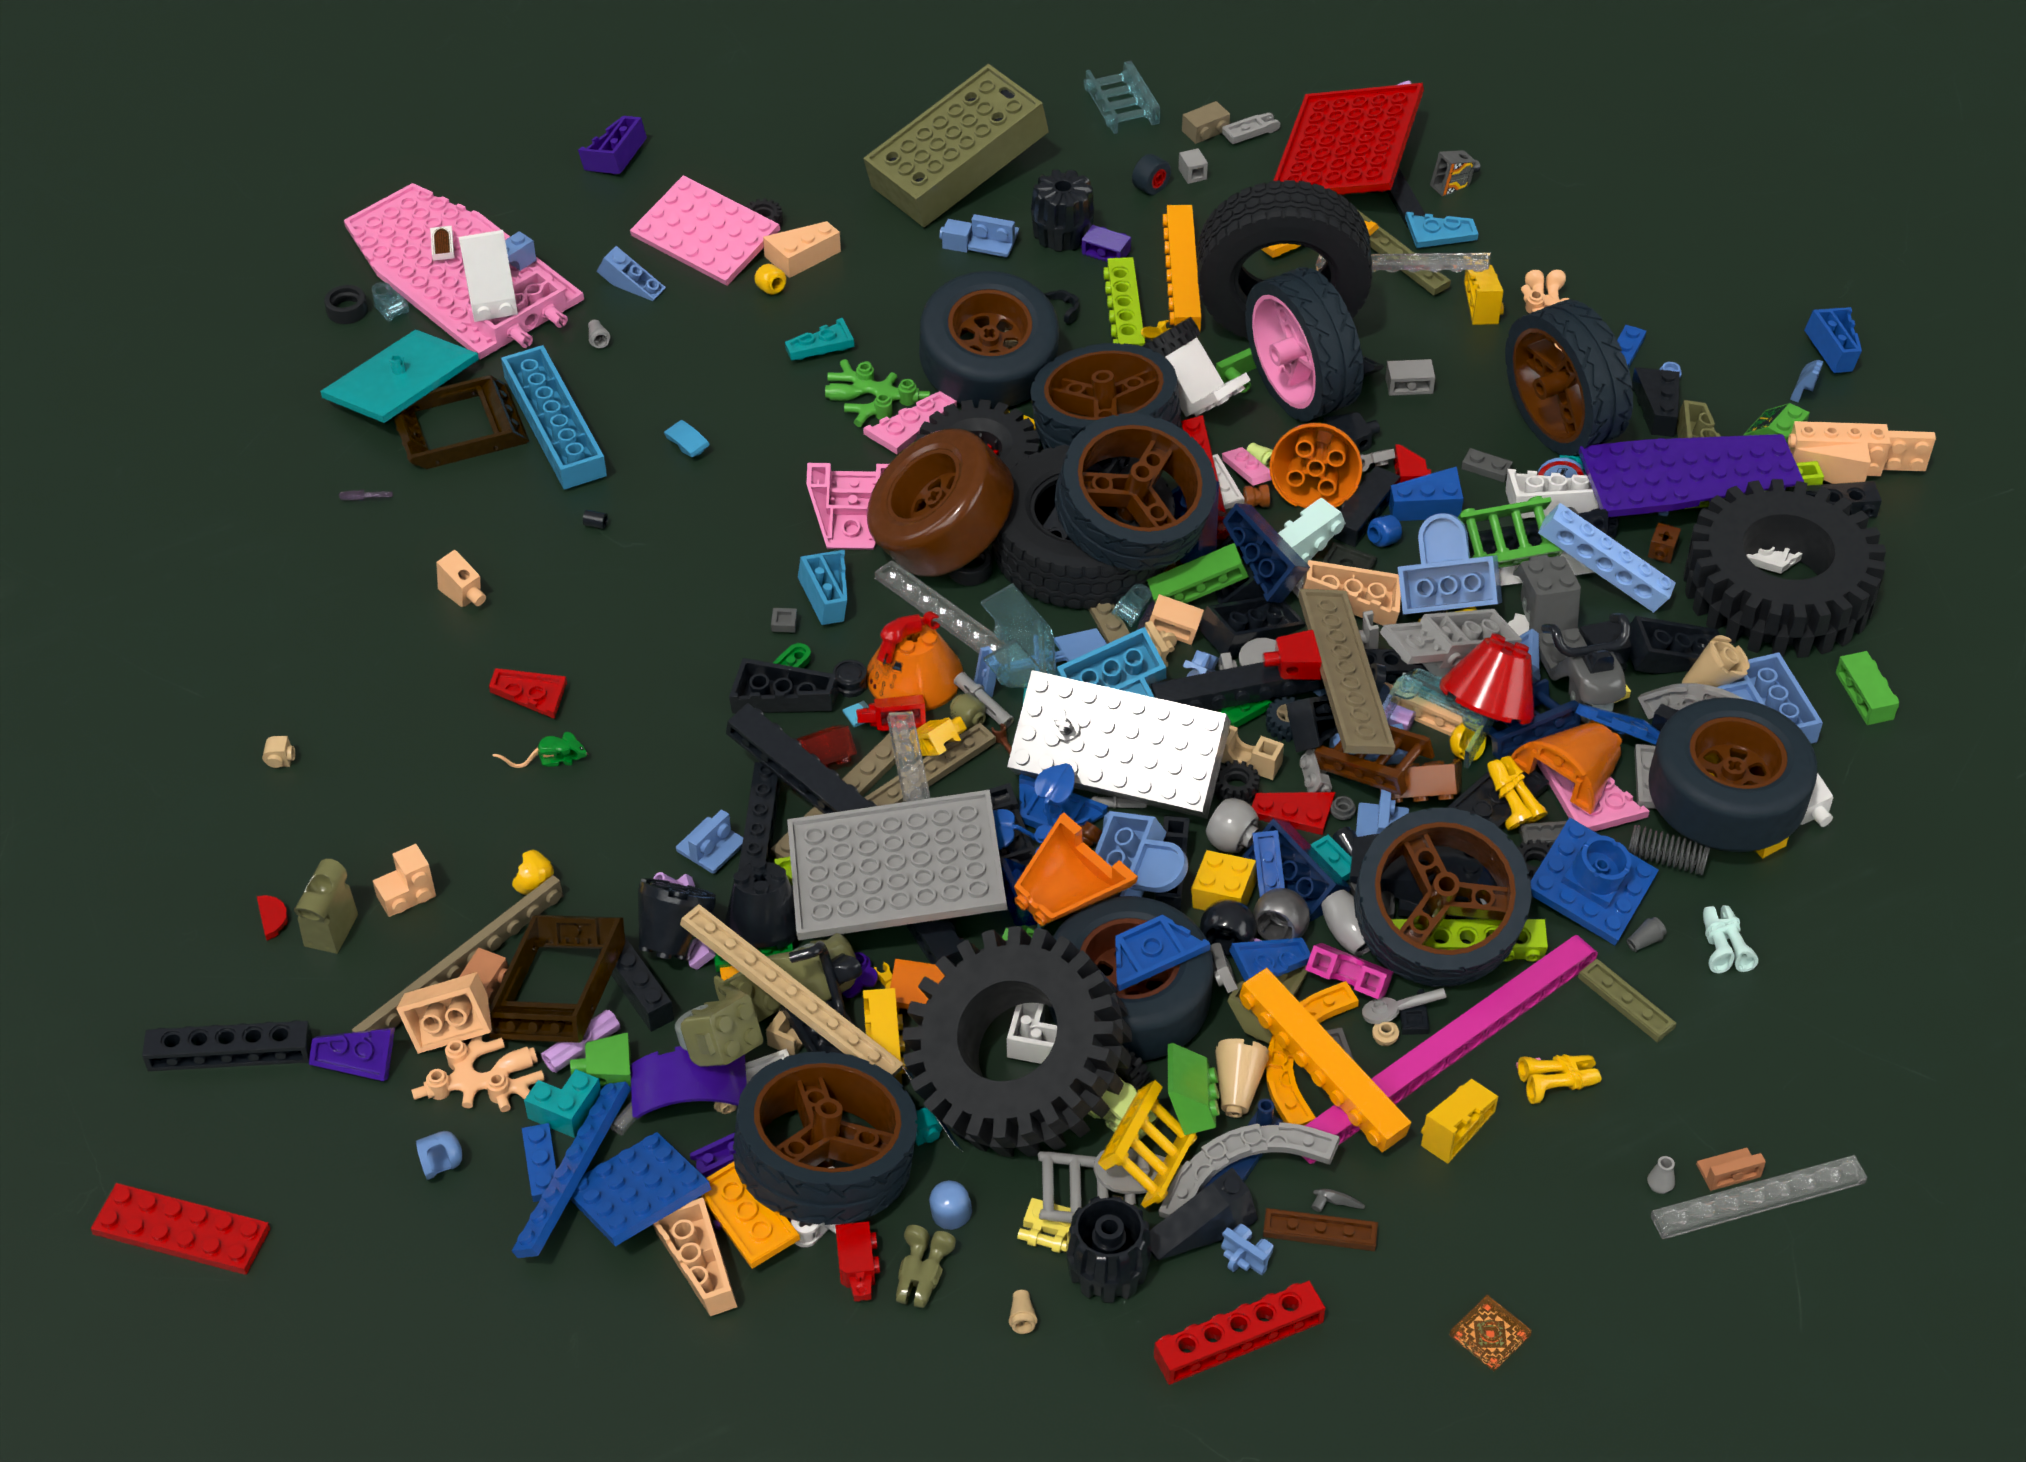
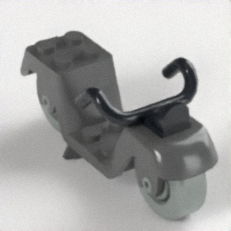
M1548 555L1530 557L1529 561L1521 562L1513 572V575L1518 576L1523 582L1521 588L1523 611L1529 622V630L1534 629L1539 633V657L1552 680H1561L1569 676V695L1571 701L1575 700L1580 704L1612 712L1614 702L1621 700L1626 695L1624 671L1613 652L1621 649L1630 637L1631 625L1629 619L1624 614L1612 613L1609 616L1610 622L1620 623L1621 633L1619 637L1613 642L1587 646L1578 629L1581 586L1564 556L1548 557ZM1581 716L1582 722L1588 723L1591 721V719Z

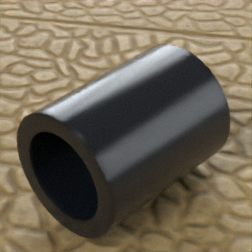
M585 510L583 525L600 529L606 528L608 522L607 513Z

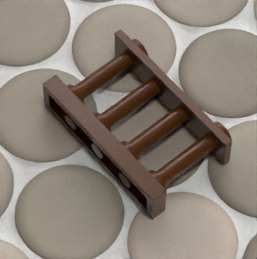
M1390 725L1389 728L1395 744L1394 753L1397 749L1408 751L1396 768L1384 766L1392 755L1382 754L1375 761H1369L1364 759L1367 754L1350 755L1344 753L1341 740L1334 748L1321 745L1314 751L1321 770L1401 796L1407 790L1403 774L1419 755L1433 759L1435 755L1430 738Z

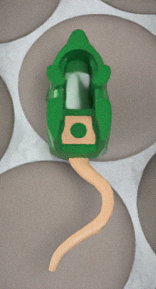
M565 732L562 738L555 736L544 737L524 763H512L506 757L499 754H493V757L502 759L514 768L526 767L538 754L543 766H559V762L570 766L572 765V760L586 757L587 751L577 741L574 734Z

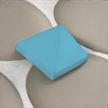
M865 701L843 709L844 715L854 728L864 724L857 722L856 709L869 708Z

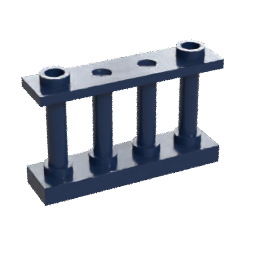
M1546 678L1533 683L1534 707L1543 704L1550 710L1542 714L1534 710V718L1529 724L1521 725L1516 719H1512L1511 723L1503 722L1509 726L1508 728L1498 731L1492 725L1500 722L1499 720L1486 717L1472 710L1464 712V716L1467 717L1466 722L1478 725L1479 730H1482L1492 738L1493 756L1497 759L1505 757L1510 752L1513 753L1525 743L1581 725V715L1576 713L1579 703L1572 700L1560 705L1550 698L1549 681Z

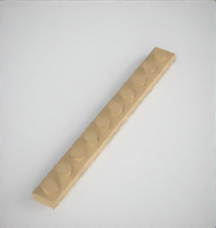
M698 904L682 917L680 925L844 1054L870 1061L869 1064H876L893 1076L901 1071L903 1067L901 1061Z

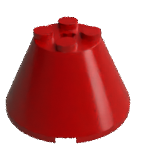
M1492 633L1490 638H1485L1441 678L1439 687L1445 695H1448V692L1456 696L1455 702L1476 713L1506 723H1511L1512 719L1521 720V725L1531 723L1534 718L1531 655L1528 653L1529 647L1522 643L1516 642L1514 645L1505 641V637Z

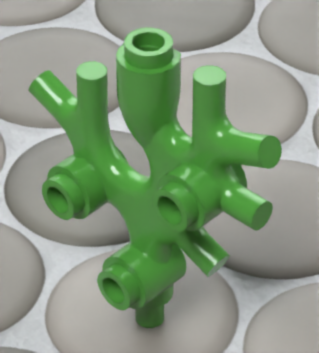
M846 359L840 362L843 372H828L827 379L828 381L852 382L853 384L830 383V385L825 387V398L830 399V401H849L866 393L876 396L875 400L869 404H844V412L859 413L854 420V424L857 427H861L866 419L873 415L879 420L885 417L890 419L893 415L892 401L899 400L902 405L910 406L930 396V391H919V388H916V384L911 379L902 380L898 388L892 386L897 379V375L893 372L883 381H874V368L870 362L860 363L856 371H853Z

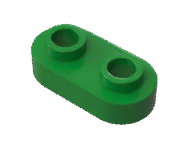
M793 644L773 663L804 669L811 661V650L805 644Z

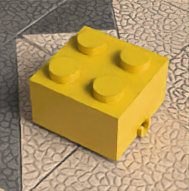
M1206 850L1191 887L1193 908L1206 910L1214 902L1224 899L1236 900L1247 906L1257 882L1256 860Z

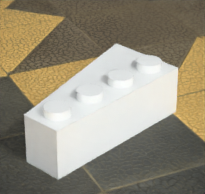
M1508 469L1506 494L1509 504L1525 502L1535 496H1542V498L1551 497V503L1543 510L1545 517L1559 503L1566 507L1575 508L1578 513L1589 512L1599 508L1588 476L1573 474L1571 478H1566L1560 475V473L1542 476L1537 475V471H1528L1527 474L1516 473V469ZM1534 512L1523 513L1521 517L1522 519L1533 518L1535 514Z

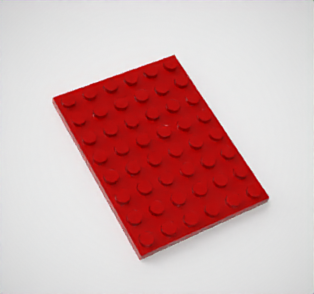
M1423 83L1305 94L1273 181L1295 180V182H1310L1311 185L1318 184L1324 186L1325 189L1329 188L1339 195L1391 190L1424 92Z

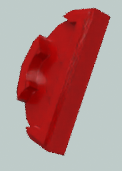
M268 895L257 896L266 940L278 936V932L284 925H287L288 912L284 903L278 898Z

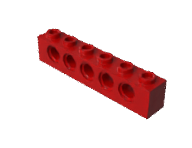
M1310 1281L1302 1284L1295 1283L1282 1292L1267 1294L1257 1302L1242 1304L1232 1312L1217 1314L1207 1322L1199 1325L1192 1324L1182 1332L1161 1337L1154 1344V1358L1168 1385L1323 1323L1325 1306ZM1285 1308H1292L1294 1311H1288ZM1260 1318H1266V1319H1268L1269 1321H1261V1320H1259V1319H1260ZM1239 1328V1329H1242L1243 1331H1242V1332H1237V1331H1234L1233 1329ZM1208 1339H1216L1217 1342H1210ZM1183 1349H1189V1350H1191L1192 1352L1185 1353V1352H1183V1351H1181V1350H1183Z

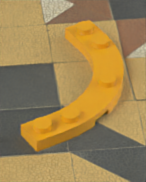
M1344 981L1321 990L1300 1003L1320 1024L1328 1018L1358 1007L1359 1000L1348 983ZM1273 1035L1268 1047L1269 1060L1266 1065V1081L1270 1097L1284 1123L1305 1126L1316 1117L1298 1089L1294 1076V1058L1286 1048H1282Z

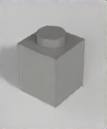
M1199 148L1179 153L1178 169L1187 184L1207 179L1208 162Z

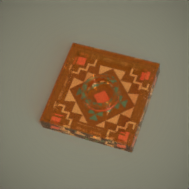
M1486 1295L1450 1330V1336L1495 1371L1531 1336L1532 1330Z

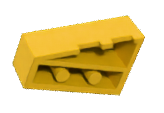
M1466 265L1464 285L1472 325L1499 324V317L1504 312L1502 302L1503 289L1493 266Z

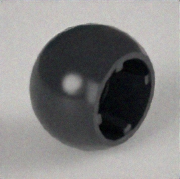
M1224 899L1214 902L1205 910L1201 917L1200 930L1210 945L1214 943L1221 944L1225 956H1232L1229 951L1232 943L1253 942L1256 935L1257 926L1252 911L1246 905L1236 900Z

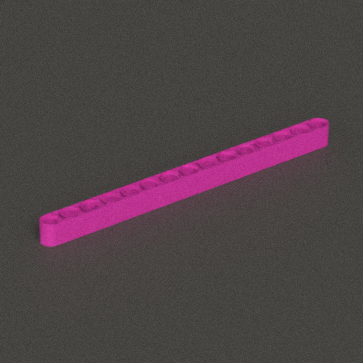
M1578 935L1571 937L1374 1076L1371 1080L1396 1105L1577 976L1581 970L1597 958L1598 952ZM1333 1105L1305 1125L1339 1136V1145L1361 1130L1358 1126H1354L1349 1121L1347 1114L1340 1106ZM1302 1156L1309 1164L1316 1162V1160Z

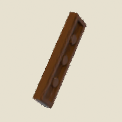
M1266 1208L1263 1237L1375 1251L1378 1222Z

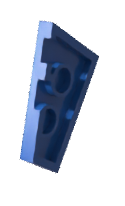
M1303 938L1232 943L1229 950L1245 982L1265 968H1268L1275 977H1279L1307 965L1311 955Z

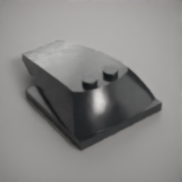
M1379 834L1353 838L1349 882L1357 884L1363 858L1373 840ZM1434 846L1447 872L1455 874L1459 882L1497 886L1488 869L1474 857L1454 848ZM1401 855L1382 874L1380 888L1381 892L1389 891L1393 893L1394 897L1399 898L1397 915L1409 917L1424 896L1403 855ZM1419 860L1422 865H1430L1426 860ZM1435 875L1428 877L1431 886L1436 877ZM1456 896L1454 902H1469V899ZM1476 899L1479 904H1487L1484 899ZM1449 915L1447 919H1483Z

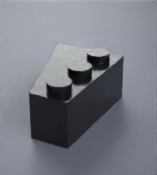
M1635 367L1631 389L1636 393L1637 403L1642 407L1643 417L1651 435L1674 437L1678 420L1680 372Z

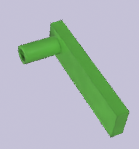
M1250 348L1216 363V370L1224 383L1257 368ZM1250 382L1243 385L1245 389L1241 393H1245L1250 389Z

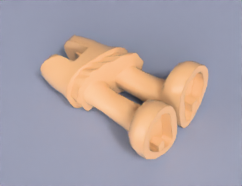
M1532 270L1526 274V285H1529L1531 290L1537 289L1544 294V307L1560 301L1558 292L1566 282V275L1562 270H1553L1547 275L1545 285L1548 295L1544 294L1543 272Z

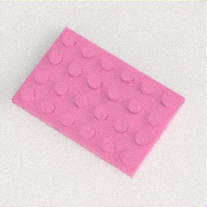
M683 175L637 222L630 232L638 240L728 286L764 248L763 237L777 234L781 229L778 223Z

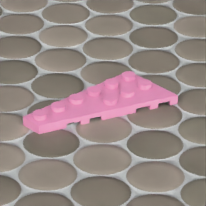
M1537 760L1540 770L1549 781L1550 787L1567 816L1595 832L1648 817L1649 810L1645 806L1640 807L1634 802L1633 796L1630 793L1619 789L1614 784L1615 780L1611 777L1592 814L1587 813L1570 802L1575 783Z

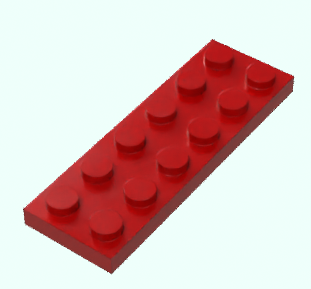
M119 1183L115 1184L91 1227L93 1235L244 1275H247L271 1229L269 1222Z

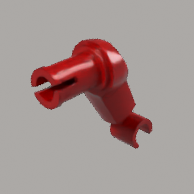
M928 611L924 614L923 618H920L919 614L896 618L885 625L880 633L883 640L876 659L884 662L885 658L886 663H892L896 644L902 642L907 635L921 632L922 625H927L933 630L939 628L940 624L932 621L934 618H939V616L932 611Z

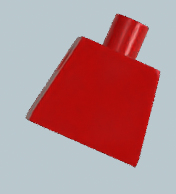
M1313 630L1278 637L1275 641V651L1262 654L1264 667L1278 666L1282 679H1321L1320 667L1322 661Z

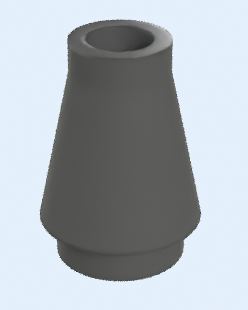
M1647 918L1626 939V942L1630 949L1636 952L1641 948L1663 940V936L1667 933L1666 928L1658 918Z

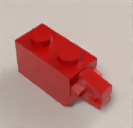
M923 695L874 699V703H870L869 708L856 709L858 723H870V726H877V730L880 731L919 728L926 723Z
M869 1221L835 1225L841 1284L846 1288H851L854 1301L871 1300L872 1285H875V1274L880 1273L878 1256L873 1257L872 1249H877L876 1232H870Z

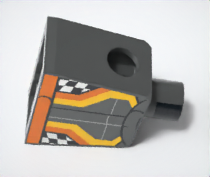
M1463 150L1439 152L1430 186L1442 197L1466 188L1470 185L1473 173L1480 171V163Z

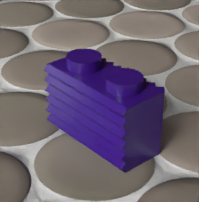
M1092 225L1082 238V254H1086L1091 258H1098V260L1101 259L1107 262L1108 258H1126L1131 251L1130 236L1108 230L1105 227Z

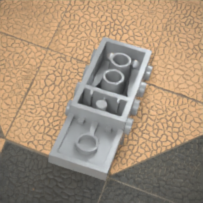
M1495 609L1424 614L1420 622L1383 625L1380 634L1387 640V643L1394 648L1405 663H1422L1439 683L1444 675L1485 638H1490L1492 633L1505 637V641L1514 645L1516 642L1521 643L1522 641L1520 636Z

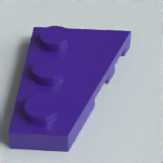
M395 1027L316 1036L312 1039L309 1065L385 1081L389 1075Z

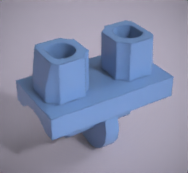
M1197 650L1193 660H1185L1183 665L1185 668L1192 669L1187 677L1214 672L1219 658L1207 652Z
M1242 1223L1233 1230L1227 1227L1222 1233L1224 1240L1221 1248L1225 1250L1223 1256L1230 1260L1227 1266L1228 1269L1234 1272L1239 1267L1245 1271L1251 1268L1260 1275H1263L1267 1270L1268 1260L1273 1253V1244L1266 1239H1261L1256 1245L1250 1243L1249 1240L1252 1238V1232Z

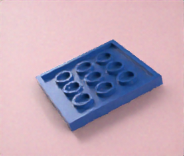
M656 1132L585 1173L570 1200L614 1246H617L712 1189L709 1181Z

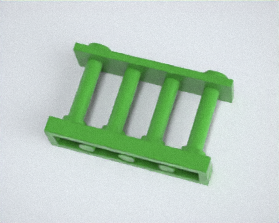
M1535 496L1525 502L1480 510L1468 508L1461 511L1457 518L1463 524H1467L1475 554L1472 558L1497 555L1498 567L1504 568L1520 565L1523 561H1529L1530 557L1548 555V557L1560 556L1564 551L1542 535H1540L1542 540L1540 545L1532 546V544H1529L1521 517L1523 513L1534 512L1538 529L1540 530L1545 519L1543 510L1551 503V497L1542 498V496ZM1512 516L1519 542L1518 549L1509 550V548H1506L1498 518ZM1489 520L1497 548V551L1493 554L1487 555L1483 551L1476 525L1478 521Z

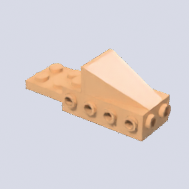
M1794 421L1792 433L1788 437V446L1796 463L1818 461L1824 475V480L1831 484L1865 482L1867 476H1881L1883 470L1926 471L1936 437L1935 432L1888 431L1887 424Z

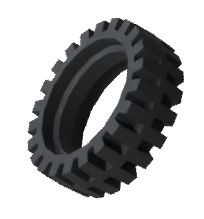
M1190 317L1142 345V347L1151 349L1165 357L1201 335Z

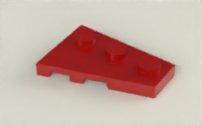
M495 668L489 689L490 693L555 719L567 680L565 676Z
M1335 792L1256 793L1252 807L1257 812L1261 821L1270 822L1275 818L1289 822L1295 829L1323 835L1330 814L1331 804L1335 799Z

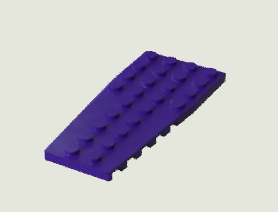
M1783 434L1659 438L1588 445L1585 449L1582 446L1579 448V455L1599 508L1606 509L1608 517L1697 507L1700 502L1708 500L1710 502L1717 495L1725 498L1727 489L1737 486L1745 494L1747 484L1751 481L1759 480L1764 491L1769 490L1772 479H1783L1785 489L1786 487L1795 486L1796 481L1804 482Z

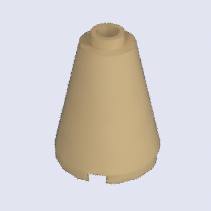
M1718 635L1711 639L1683 678L1682 683H1697L1714 687L1730 684L1746 676L1750 664L1746 654L1739 645L1734 647L1729 643L1732 641L1729 637Z
M1225 1039L1218 1042L1215 1050L1221 1109L1229 1117L1240 1118L1249 1111L1269 1060V1050L1262 1044L1254 1041L1251 1046L1244 1044V1039Z

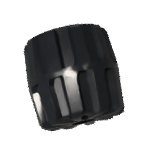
M1059 169L1052 170L1050 176L1042 174L1038 178V184H1035L1033 188L1031 217L1034 237L1039 239L1040 245L1055 251L1062 252L1064 250L1073 251L1079 249V246L1082 245V238L1093 225L1094 196L1090 181L1085 175L1078 177V173L1074 170H1067L1066 173H1062Z
M1115 1195L1112 1198L1094 1197L1089 1200V1204L1085 1207H1079L1072 1216L1066 1242L1067 1263L1072 1283H1080L1083 1295L1088 1298L1097 1295L1100 1296L1103 1303H1113L1117 1296H1121L1124 1299L1131 1297L1136 1293L1137 1285H1142L1145 1282L1151 1259L1149 1223L1143 1221V1211L1136 1204L1131 1205L1123 1201V1197Z

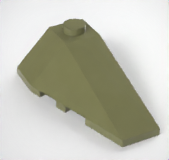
M1307 965L1276 977L1294 997L1297 995L1309 972L1305 970ZM1242 981L1237 984L1238 989L1230 994L1228 1003L1245 1033L1257 1040L1270 1043L1273 1034L1269 1029L1262 1027L1257 1016L1251 1010L1246 1009L1240 1001L1239 995L1244 983Z

